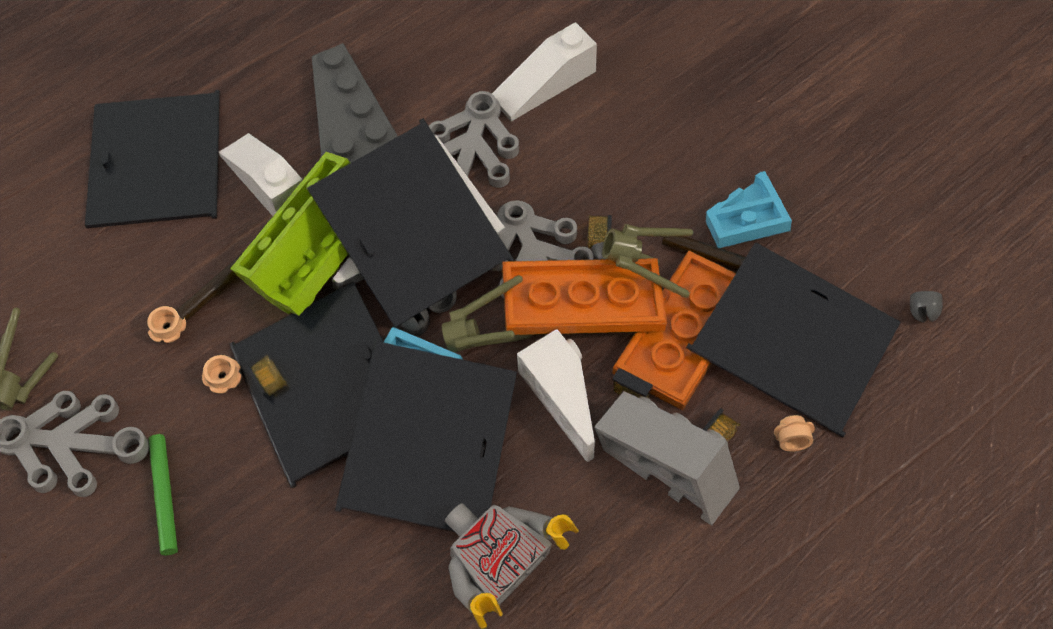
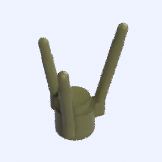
M625 224L622 231L614 228L608 231L602 248L604 259L615 261L617 267L628 269L684 298L690 296L688 290L636 264L638 259L653 258L641 253L642 241L638 240L637 236L690 237L693 235L692 229L636 227Z
M517 275L464 308L449 312L451 321L442 323V332L447 349L455 353L477 346L530 339L532 334L515 335L512 330L480 335L475 319L467 320L466 318L467 315L521 283L523 280L522 276Z
M18 307L13 308L0 343V409L7 411L12 410L15 402L26 403L31 390L58 358V354L52 352L23 387L19 385L21 378L18 375L4 370L21 312Z

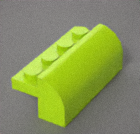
M329 152L324 153L230 268L254 291L287 314L292 312L300 316L304 309L312 304L315 295L327 280L336 274L339 265L348 255L307 190V187L351 163L347 158Z

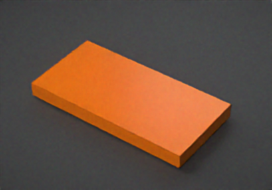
M688 251L669 281L688 290L690 296L684 298L664 288L662 293L667 320L665 331L636 332L615 363L612 374L615 375L617 370L621 368L653 385L649 392L650 394L683 411L712 364L686 349L688 343H694L736 273Z
M657 258L638 259L636 264L660 275ZM601 259L502 262L503 283L517 275L523 278L521 283L504 293L506 331L512 330L515 335L549 334L556 329L561 334L665 331L667 320L662 286L628 269L617 267L615 261Z

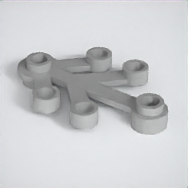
M479 91L470 96L464 111L443 121H434L429 127L433 134L438 131L444 132L437 136L452 156L460 153L457 163L467 177L475 155H477L487 169L490 185L502 188L510 181L509 167L498 160L483 139L484 128L486 126L497 140L498 154L502 158L511 159L516 157L519 153V141L516 136L507 131L498 117L501 113L499 101L493 94ZM469 125L466 133L450 140V132ZM507 144L513 145L512 148H504L503 146ZM496 173L504 174L502 177L493 176Z
M518 200L507 202L499 209L497 217L505 227L499 237L509 251L515 237H518L522 245L516 261L576 260L579 257L593 260L592 251L586 247H577L573 251L539 241L533 231L554 236L562 244L572 243L577 237V224L573 219L561 218L556 222L536 216L529 204ZM521 215V217L519 218H513L511 216ZM563 228L572 230L567 234L560 232ZM502 263L491 270H502Z
M61 391L54 396L50 403L27 418L15 415L3 417L0 419V452L5 455H16L28 473V483L37 492L47 493L56 486L57 475L49 466L41 464L32 446L49 448L68 477V487L76 496L87 497L95 491L97 480L89 470L82 468L71 450L116 454L122 462L128 464L140 462L149 451L147 438L136 427L123 428L114 437L79 433L98 420L109 422L117 417L119 406L112 396L107 394L99 395L92 401L90 406L79 412L81 404L75 394L71 391ZM72 400L70 406L61 409L64 402ZM111 404L107 411L99 412L103 405ZM57 416L70 418L53 430L40 429ZM20 433L17 438L10 441L11 437L14 434ZM139 444L135 451L127 453L129 447ZM48 474L45 482L37 484V480L41 475ZM88 478L85 486L76 488L77 483L81 479Z

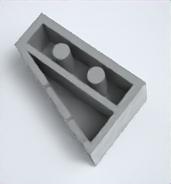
M623 391L594 427L605 452L645 480H647L650 474L671 487L668 496L678 503L683 497L694 503L703 511L701 519L711 526L740 489L728 443L722 435L714 430L708 429L705 431L694 426L683 415L679 413L670 414L658 408L654 402L646 397L641 396L637 398Z

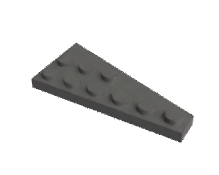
M344 43L312 56L321 157L325 152L347 158L352 163L398 137Z

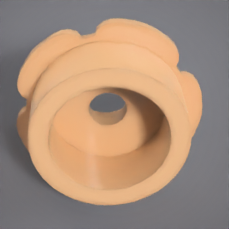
M169 306L156 308L150 313L147 320L150 329L148 335L155 342H174L180 338V333L186 328L185 318L182 320L178 312ZM169 324H170V327H169V328L164 329V327H165L166 325H169Z
M217 355L210 358L203 367V384L207 387L209 386L212 392L218 394L226 393L228 389L235 388L240 383L242 377L239 373L241 369L239 363L225 355ZM220 374H226L224 378H219Z
M788 416L780 421V425L774 429V435L776 440L779 441L781 449L790 452L800 451L813 444L812 433L815 431V426L812 422H806L802 416Z

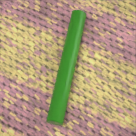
M156 434L150 436L148 441L160 554L172 555L178 552L166 440L164 435Z

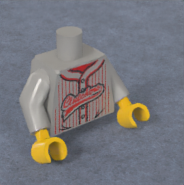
M463 503L459 504L445 519V523L460 536L451 546L450 556L452 559L448 566L455 597L473 613L478 626L482 629L486 628L487 624L483 615L487 612H496L499 617L503 615L500 604L549 555L552 546L549 540L553 539L560 549L565 550L568 548L569 543L562 534L567 531L578 533L579 530L571 518L563 514L553 518L529 510L510 506L502 509L497 505H492L478 519Z

